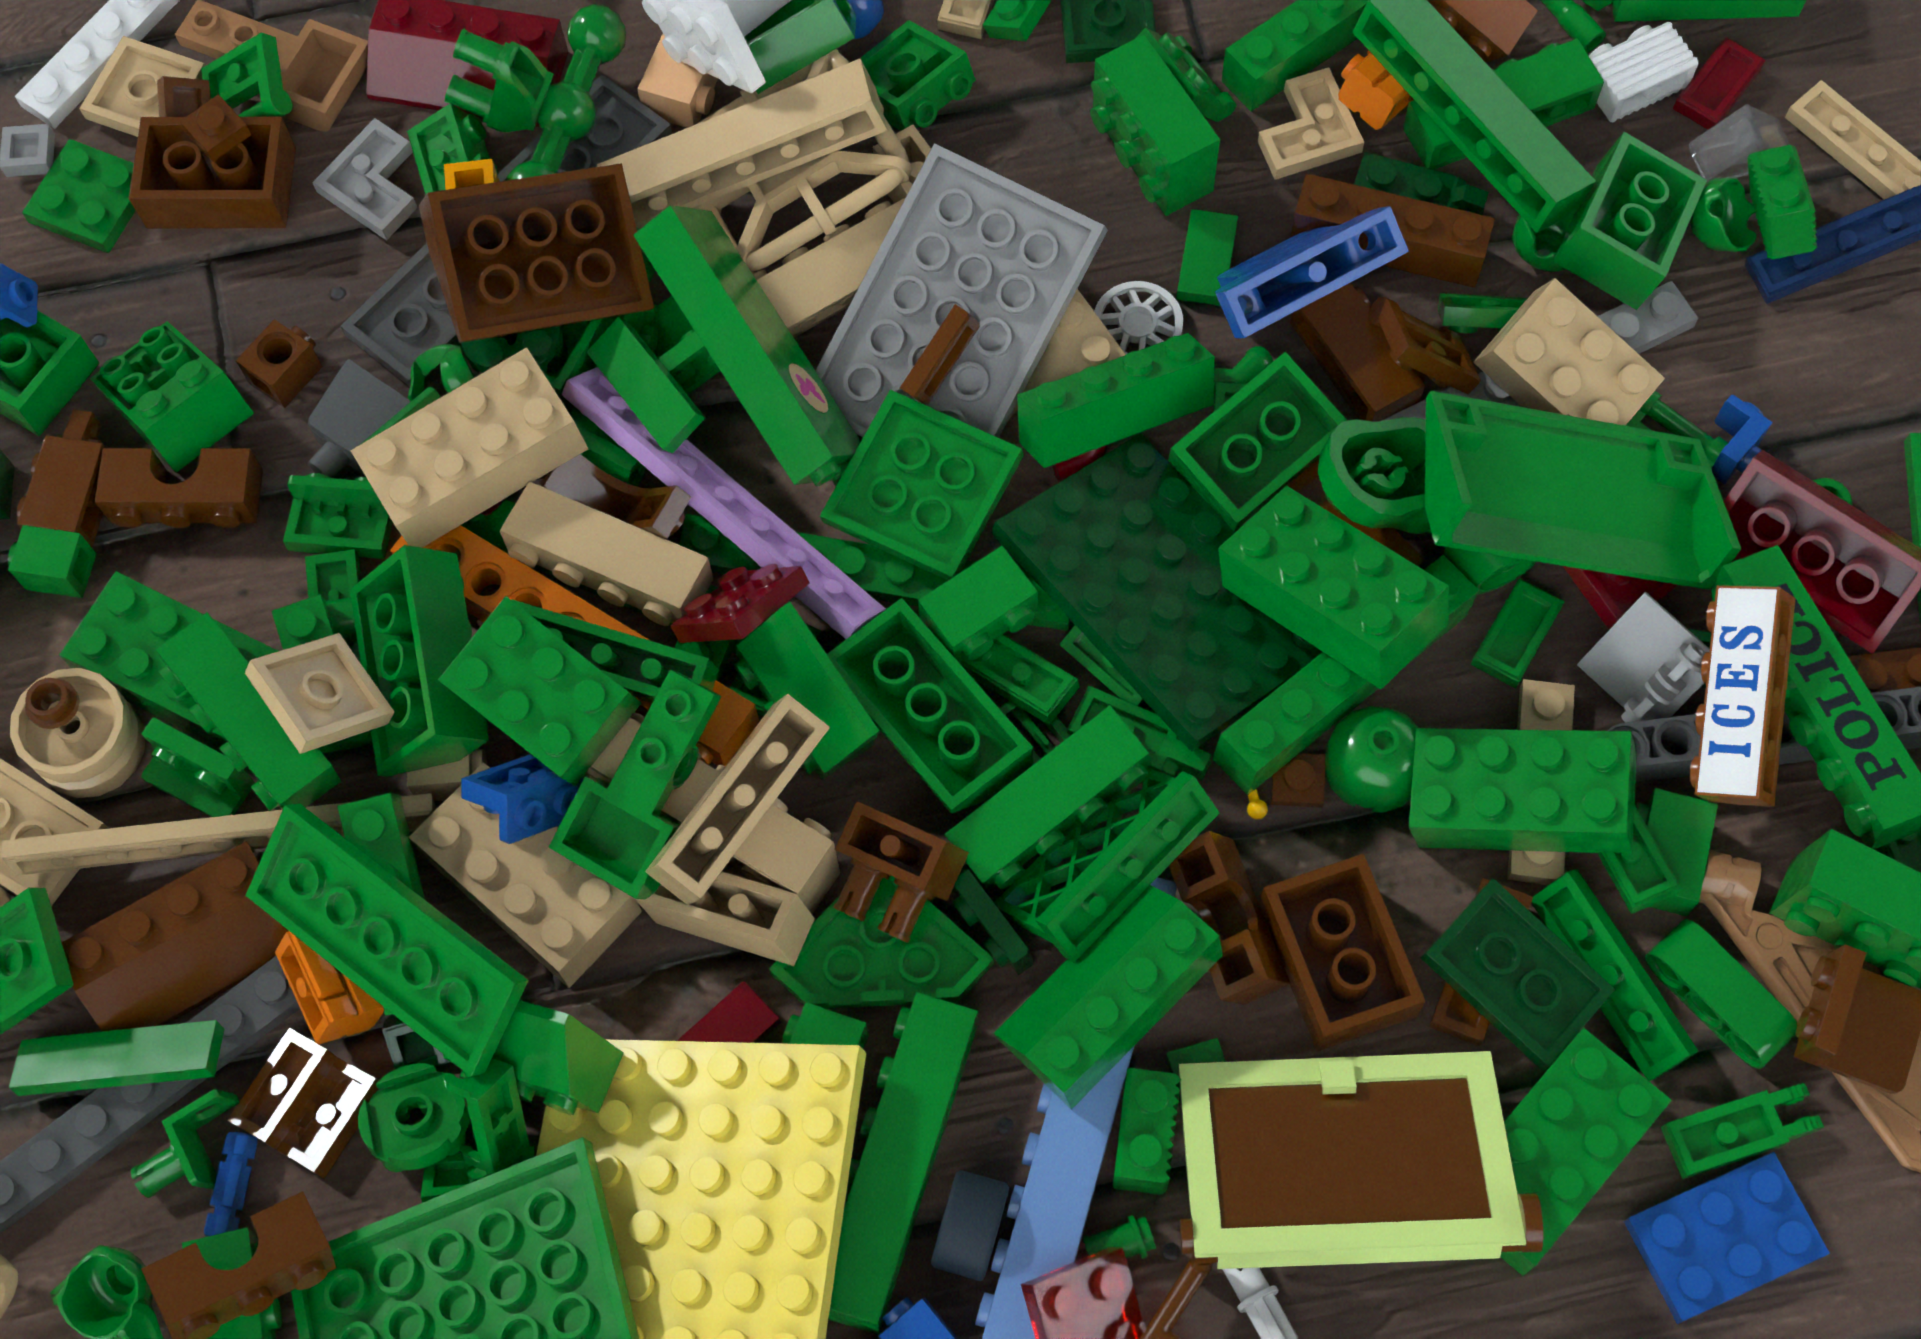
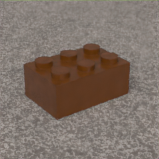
M281 116L240 117L246 123L251 135L214 162L184 131L180 121L185 117L140 118L129 200L147 229L287 227L296 147Z
M1364 853L1263 888L1259 906L1291 983V989L1316 1052L1418 1016L1426 1001Z

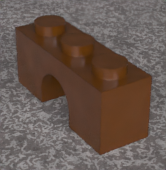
M103 448L95 503L111 523L127 528L139 527L142 523H163L175 528L188 527L191 523H211L223 528H234L239 526L240 523H257L263 469L250 448H201L199 464L195 473L187 480L177 484L165 483L167 470L152 448Z
M1211 831L1196 837L1169 865L1182 902L1191 904L1201 915L1203 921L1220 935L1223 956L1209 969L1220 1000L1245 1005L1291 984L1234 840Z
M303 1191L250 1216L259 1241L258 1248L251 1260L237 1269L219 1270L211 1267L202 1257L196 1243L141 1268L172 1339H208L219 1330L220 1325L241 1315H256L267 1309L275 1298L295 1288L297 1290L311 1288L320 1283L327 1276L328 1272L336 1269L330 1245Z

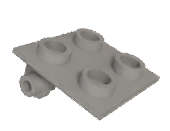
M1644 592L1581 659L1577 666L1625 708L1626 711L1621 715L1625 723L1668 718L1704 684L1701 677V663L1704 654L1710 652V649L1647 592Z

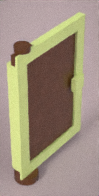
M1491 1051L1179 1064V1078L1181 1079L1180 1097L1191 1218L1180 1219L1182 1254L1194 1253L1195 1264L1217 1263V1269L1494 1259L1500 1258L1501 1252L1542 1251L1543 1219L1540 1201L1536 1193L1517 1194Z

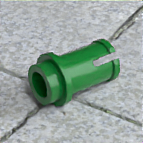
M1131 1215L1128 1216V1223L1082 1237L1093 1271L1140 1254L1142 1259L1147 1258L1146 1252L1156 1249L1146 1217L1135 1220L1134 1216Z

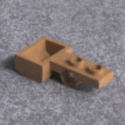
M202 0L195 2L175 33L181 46L218 59L261 32L276 37L283 90L288 93L293 104L292 111L283 117L318 131L330 130L367 69L368 40L308 19L299 35L295 36Z

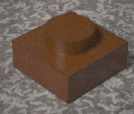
M163 76L157 80L159 117H187L210 100L209 80Z
M219 94L180 121L184 131L212 162L251 135L246 123Z
M1299 753L1273 774L1271 805L1323 808L1325 755Z

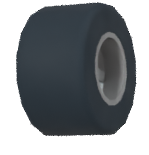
M963 1170L956 1172L931 1260V1265L934 1268L977 1281H982L985 1278L1009 1191L1007 1183Z

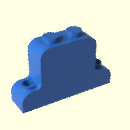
M1381 207L1361 214L1341 225L1314 228L1299 233L1223 272L1217 277L1221 288L1216 290L1215 294L1234 338H1245L1406 254L1409 250L1391 207ZM1362 232L1368 237V246L1365 250L1361 249L1358 243Z

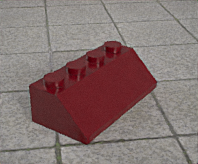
M378 0L368 29L367 97L370 100L439 111L448 105L444 100L454 74L494 90L496 80L492 78L493 73L460 59L453 58L454 48L462 29L503 46L505 42L510 43L513 41L527 47L546 70L554 74L551 85L559 83L568 55V48L560 19L444 0ZM459 108L460 110L464 111V112L467 113L468 115H469V114H473V113H471V112H469V111H467V110H464V109H462V108Z
M1764 450L1753 457L1724 500L1741 546L1740 552L1733 561L1778 545L1828 626L1872 654L1921 588V548Z

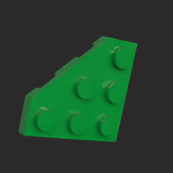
M889 876L888 880L882 879L864 922L833 908L834 904L838 901L837 898L813 922L795 965L791 966L776 961L769 968V972L803 1005L805 1002L822 1008L912 1005L916 992L955 1003L959 1002L994 965V958L929 900H926L910 935L909 943L877 929L898 886L893 883L895 877Z

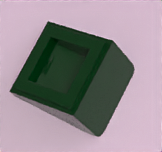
M396 1016L385 1019L382 1031L395 1069L417 1063H425L435 1067L450 1063L443 1057L440 1051Z

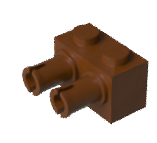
M857 801L834 849L851 857L850 863L854 864L833 908L864 922L882 879L888 880L889 876L895 877L893 883L898 886L877 929L909 943L910 935L927 898L933 900L934 896H937L943 900H948L969 852Z

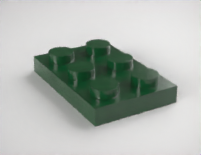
M1494 878L1483 886L1420 957L1541 1070L1550 1067L1615 991L1605 979Z

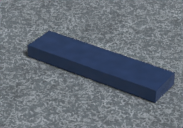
M1921 185L1816 228V243L1818 247L1812 252L1773 260L1767 258V251L1763 250L1747 257L1745 267L1765 303L1768 304L1921 240Z

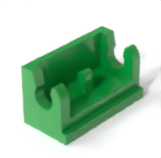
M494 1058L491 1059L486 1072L471 1077L464 1071L465 1079L457 1078L454 1074H443L447 1090L466 1098L473 1136L478 1151L473 1150L469 1146H461V1157L466 1164L486 1171L487 1176L510 1167L520 1157V1154L530 1146L513 1065Z

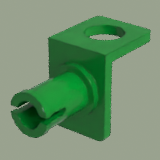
M214 1089L162 1120V1124L170 1139V1147L131 1169L132 1179H137L140 1176L143 1177L142 1180L135 1183V1186L142 1195L151 1198L158 1191L185 1175L192 1186L213 1190L216 1172L197 1133V1129L236 1106L240 1102L237 1094ZM214 1105L213 1107L209 1108L208 1110L203 1111V1112H201V1113H198L199 1111L203 1110L204 1108H207V1107H209V1106Z

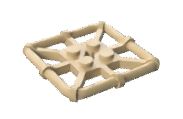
M835 49L760 94H757L756 91L749 93L741 90L742 96L698 123L798 84L805 79L808 80L849 63V61ZM885 119L888 131L874 136L885 155L837 150L694 208L713 212L751 273L754 274L756 271L768 267L820 234L825 233L828 236L835 232V225L885 196L901 183L907 182L913 168L909 163L905 148ZM840 172L878 176L825 209L812 190ZM751 191L756 202L737 245L720 215L721 210ZM802 196L814 216L759 248L773 213Z

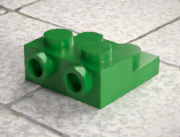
M910 20L859 58L877 89L879 100L884 108L883 115L890 125L900 131L911 125H914L916 128L930 126L942 107L953 99H964L969 94L972 84L976 81L967 53L964 50Z

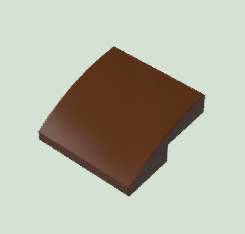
M289 1028L227 1120L325 1179L358 1129L360 1107L364 1099L369 1103L371 1097L378 1091L375 1085L378 1080L338 1058L328 1049Z

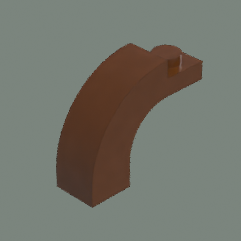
M581 454L532 482L664 539L672 536L680 528L685 518L683 511L691 499V496L677 485L648 489L625 483L602 471Z

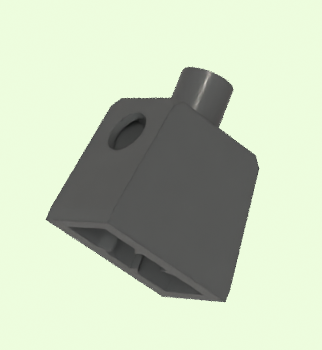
M348 359L309 417L308 426L322 447L309 460L308 466L315 473L335 478L345 465L348 464L365 476L350 450L359 446L411 401Z

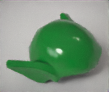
M104 1245L95 1247L50 1292L54 1305L58 1306L67 1324L83 1337L91 1339H164L151 1305L153 1294L141 1269L146 1266L139 1257L128 1250Z

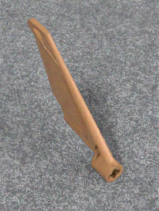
M1709 850L1699 902L1707 906L1774 997L1794 1016L1798 1023L1803 1010L1809 1006L1814 987L1811 986L1814 968L1821 956H1826L1834 951V945L1816 936L1809 937L1797 934L1784 925V920L1752 910L1761 878V863L1739 857L1732 858L1731 855ZM1866 961L1863 962V969L1881 975L1878 967ZM1920 1032L1906 1085L1898 1093L1889 1094L1832 1072L1902 1167L1921 1172Z

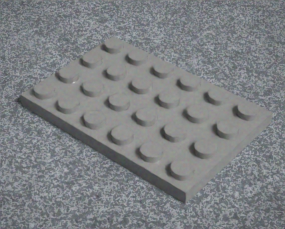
M934 143L816 369V373L855 433L863 438L890 389L913 399L901 390L900 386L956 304L970 313L980 323V327L930 403L926 404V406L999 438L1018 403L1017 394L1023 393L1108 230L1105 225Z

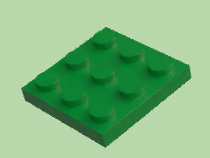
M890 389L822 510L820 518L824 524L948 581L959 574L965 566L1024 456L1023 450L1014 444Z

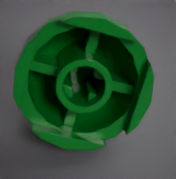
M1369 706L1351 712L1336 725L1325 747V775L1330 788L1344 803L1353 807L1357 804L1363 808H1373L1372 812L1383 813L1405 805L1411 799L1416 728L1419 727L1408 715L1390 707Z

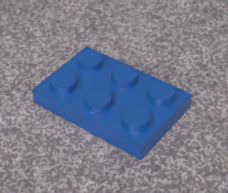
M1775 1152L1623 1221L1677 1324L1830 1254Z

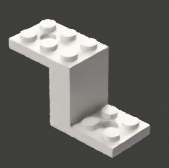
M642 0V5L647 15L662 30L665 36L662 40L663 46L674 61L686 63L696 68L701 74L708 73L719 78L728 86L734 85L749 93H753L765 84L766 81L744 36L791 0Z

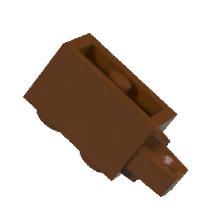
M73 409L63 435L58 434L57 437L45 435L41 450L34 455L31 463L32 478L27 494L20 499L17 506V525L21 529L22 525L80 533L88 544L93 547L103 512L95 503L102 450L105 448L101 440H98L101 423L95 418L93 412Z

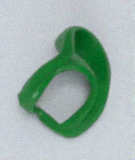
M441 344L419 355L411 366V384L408 399L412 401L423 392L425 377L439 364L442 384L447 393L475 378L473 371L464 359L463 347Z

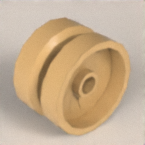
M82 668L60 669L37 679L34 683L44 678L61 679L70 683L79 695V708L75 716L67 724L55 729L40 728L26 714L25 698L29 688L20 695L11 714L10 738L17 755L57 792L75 798L97 797L120 787L137 770L145 752V738L141 735L145 728L138 712L101 674ZM59 701L52 703L48 710L55 707Z

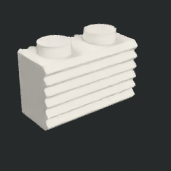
M1666 22L1653 29L1650 25L1643 26L1634 31L1627 41L1614 47L1609 43L1603 44L1589 55L1604 81L1597 104L1612 123L1618 118L1622 119L1625 115H1630L1634 111L1637 112L1642 107L1646 108L1649 104H1654L1657 100L1661 101L1664 97L1678 93L1681 89L1684 90L1691 82L1698 66L1697 57H1693L1692 50H1688L1687 43H1683L1682 36H1678L1677 29H1673L1671 22Z

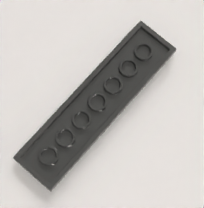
M601 74L593 82L589 92L595 104V124L583 138L569 143L558 173L594 168L601 162L673 134L671 124L605 75ZM542 132L498 174L500 182L505 181L509 173L517 165L532 159ZM427 243L340 326L347 338L409 387L411 384V366L419 355L437 345L451 344L458 346L460 344L429 254Z

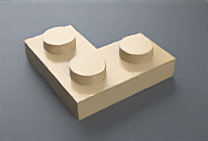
M1329 67L1286 80L1284 93L1297 120L1259 132L1258 144L1275 180L1353 156L1363 151L1364 140L1349 108L1339 101L1338 93L1340 89Z

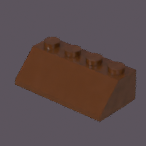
M247 841L62 942L74 983L72 987L102 1032L166 1025L236 986L276 956L275 951L289 930L245 896L262 859Z

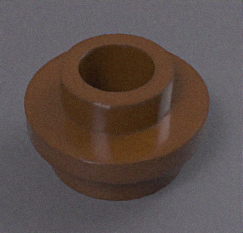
M44 678L29 688L25 698V710L29 719L36 726L43 729H55L67 724L75 716L79 708L80 699L75 688L67 681ZM59 701L55 707L48 710L52 703Z

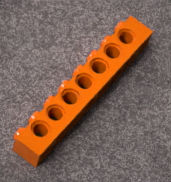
M461 525L422 547L457 553L458 560L460 561V574L464 581L463 592L467 612L479 618L477 623L480 627L503 598L507 596L511 600L513 599L649 640L519 560L510 557L506 552ZM402 535L390 549L392 555L402 546L408 545ZM492 584L501 585L494 594L480 596L481 591L485 587ZM715 681L713 692L722 697L696 746L701 754L699 760L708 765L712 762L717 766L719 764L726 766L760 721L754 703L720 682ZM638 699L642 703L635 712L645 717L652 703Z

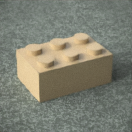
M1556 278L1536 289L1473 362L1524 408L1563 415L1569 414L1574 417L1626 426L1665 379Z

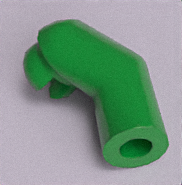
M1255 346L1246 352V355L1233 369L1214 368V392L1216 382L1247 384L1273 362L1269 351L1264 347Z

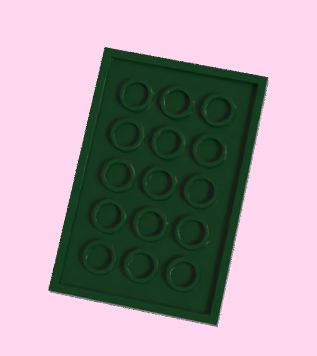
M1141 433L994 523L991 531L993 536L1191 752L1248 713L1322 653L1321 650L1222 586L1218 548L1235 531Z

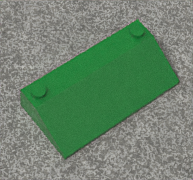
M1430 391L1426 397L1425 511L1434 543L1437 546L1709 590L1713 587L1722 566L1731 563L1741 550L1700 439Z

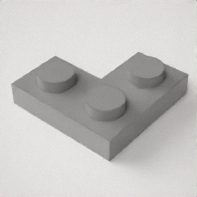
M376 118L312 182L318 194L386 241L418 208L412 196L387 180L413 153L410 141Z

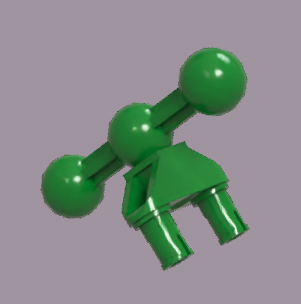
M592 4L581 8L572 17L568 24L567 36L574 54L563 81L552 85L554 74L548 72L527 47L513 41L510 43L505 42L503 46L462 29L454 48L453 58L460 59L493 73L492 78L496 80L494 90H491L454 74L449 83L444 102L451 103L483 117L486 127L498 132H513L526 129L534 131L537 122L543 130L532 159L517 165L509 173L505 181L558 173L569 143L583 138L595 124L596 110L589 94L600 65L611 62L619 56L625 47L627 37L625 26L619 14L609 7Z

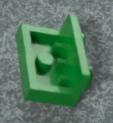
M311 473L307 476H289L287 486L293 496V502L283 543L288 551L325 554L355 549L359 557L385 559L393 521L366 477H359L355 480L334 479L320 473Z

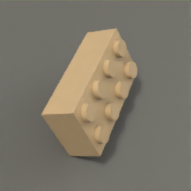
M526 347L350 451L405 541L410 546L422 548L524 488L529 481L534 482L588 450V447L574 420Z
M483 762L472 774L490 769V767ZM460 785L409 836L410 840L431 865L570 988L642 912L635 898L548 848L558 829L557 826L512 844L500 841L499 814L488 813L484 810L483 806L462 799Z

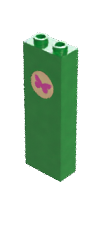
M668 206L633 234L634 238L793 484L814 483L816 487L828 481H832L834 485L837 484L861 442L713 212L688 207Z

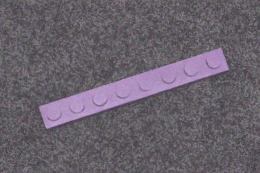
M598 367L566 381L562 393L564 398L667 486L677 485L689 494L691 499L688 505L750 556L761 568L770 564H777L779 568L801 566L810 584L796 594L795 597L807 605L845 639L886 610V608L687 439L673 454L663 450Z

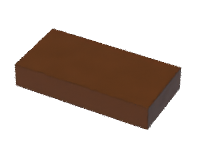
M955 304L900 386V389L916 401L928 405L979 329L980 323L970 313Z

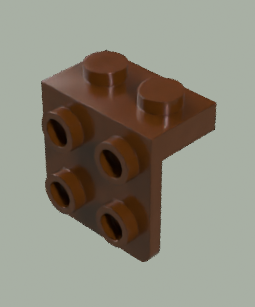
M1843 945L1826 956H1821L1814 968L1811 978V986L1814 987L1809 1006L1803 1010L1797 1024L1796 1037H1799L1794 1057L1886 1093H1898L1906 1085L1921 1032V990L1863 969L1862 966L1866 952Z

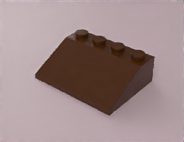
M622 163L428 192L419 204L429 254L459 343L654 309L641 247L633 236L637 232Z

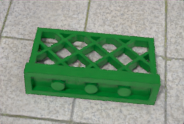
M1147 767L1146 770L1149 774L1142 781V790L1129 795L1127 794L1130 791L1125 793L1121 788L1105 800L1108 806L1097 818L1085 825L1079 820L1063 834L1066 836V840L1063 844L1045 857L1040 855L1025 870L1023 875L999 896L994 904L1007 920L1053 943L1063 957L1075 962L1220 814L1193 775L1182 771L1174 778ZM1139 808V814L1122 820V814ZM1107 820L1106 826L1092 831L1098 823ZM1103 844L1102 851L1086 856L1087 850ZM1071 856L1069 863L1056 867L1063 859ZM1067 881L1065 888L1050 893L1051 886ZM1035 893L1034 899L1019 904L1027 895Z

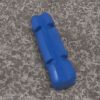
M229 1132L225 1136L221 1154L227 1156L225 1162H219L210 1200V1206L215 1208L213 1213H207L203 1230L206 1237L238 1230L241 1219L235 1216L237 1211H243L252 1167L247 1166L248 1159L254 1160L258 1145L257 1138L251 1134Z

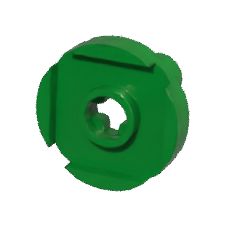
M425 1063L410 1064L389 1072L375 1084L378 1091L371 1097L369 1103L364 1099L358 1115L360 1135L371 1154L381 1161L388 1171L401 1172L431 1166L446 1156L458 1153L460 1147L464 1146L467 1141L465 1132L470 1123L466 1098L447 1090L443 1079V1074L445 1073L437 1071L434 1065ZM414 1108H420L422 1113L426 1114L417 1124H402L403 1121L410 1118V1110Z

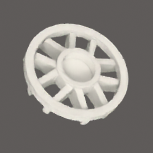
M1131 281L1119 284L1108 290L1100 298L1094 310L1104 325H1118V328L1108 331L1115 340L1122 339L1120 347L1125 354H1127L1126 349L1130 342L1138 343L1139 350L1144 349L1146 343L1152 346L1164 342L1155 335L1156 332L1169 337L1182 335L1183 314L1179 303L1167 290L1153 283ZM1136 292H1147L1153 295L1144 303H1141ZM1127 293L1131 304L1124 307L1117 296ZM1161 299L1168 304V306L1158 312H1155L1153 309ZM1111 303L1117 313L1103 314L1106 305ZM1174 315L1175 327L1163 321Z

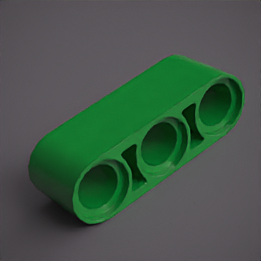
M1688 919L1682 920L1645 955L1646 963L1656 977L1741 1060L1756 1069L1763 1068L1796 1036L1798 1023L1794 1016L1708 932L1695 922Z

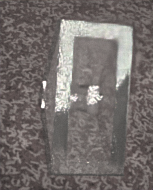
M1746 104L1691 141L1688 148L1701 177L1705 178L1708 182L1714 178H1738L1749 175L1747 157L1751 153L1790 145L1777 118Z

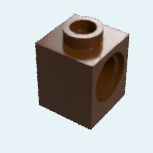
M275 319L236 360L248 383L283 408H286L323 367L314 351L316 347L315 341L301 328L293 326L290 330ZM289 357L285 362L276 364L280 359Z

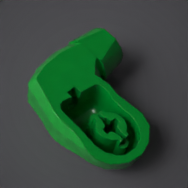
M1400 417L1378 422L1358 419L1342 421L1330 434L1321 450L1318 465V475L1325 496L1331 506L1347 519L1372 529L1395 528L1416 534L1427 532L1433 537L1425 511L1426 419ZM1444 547L1446 557L1479 589L1478 594L1493 591L1512 582L1537 563L1536 561Z

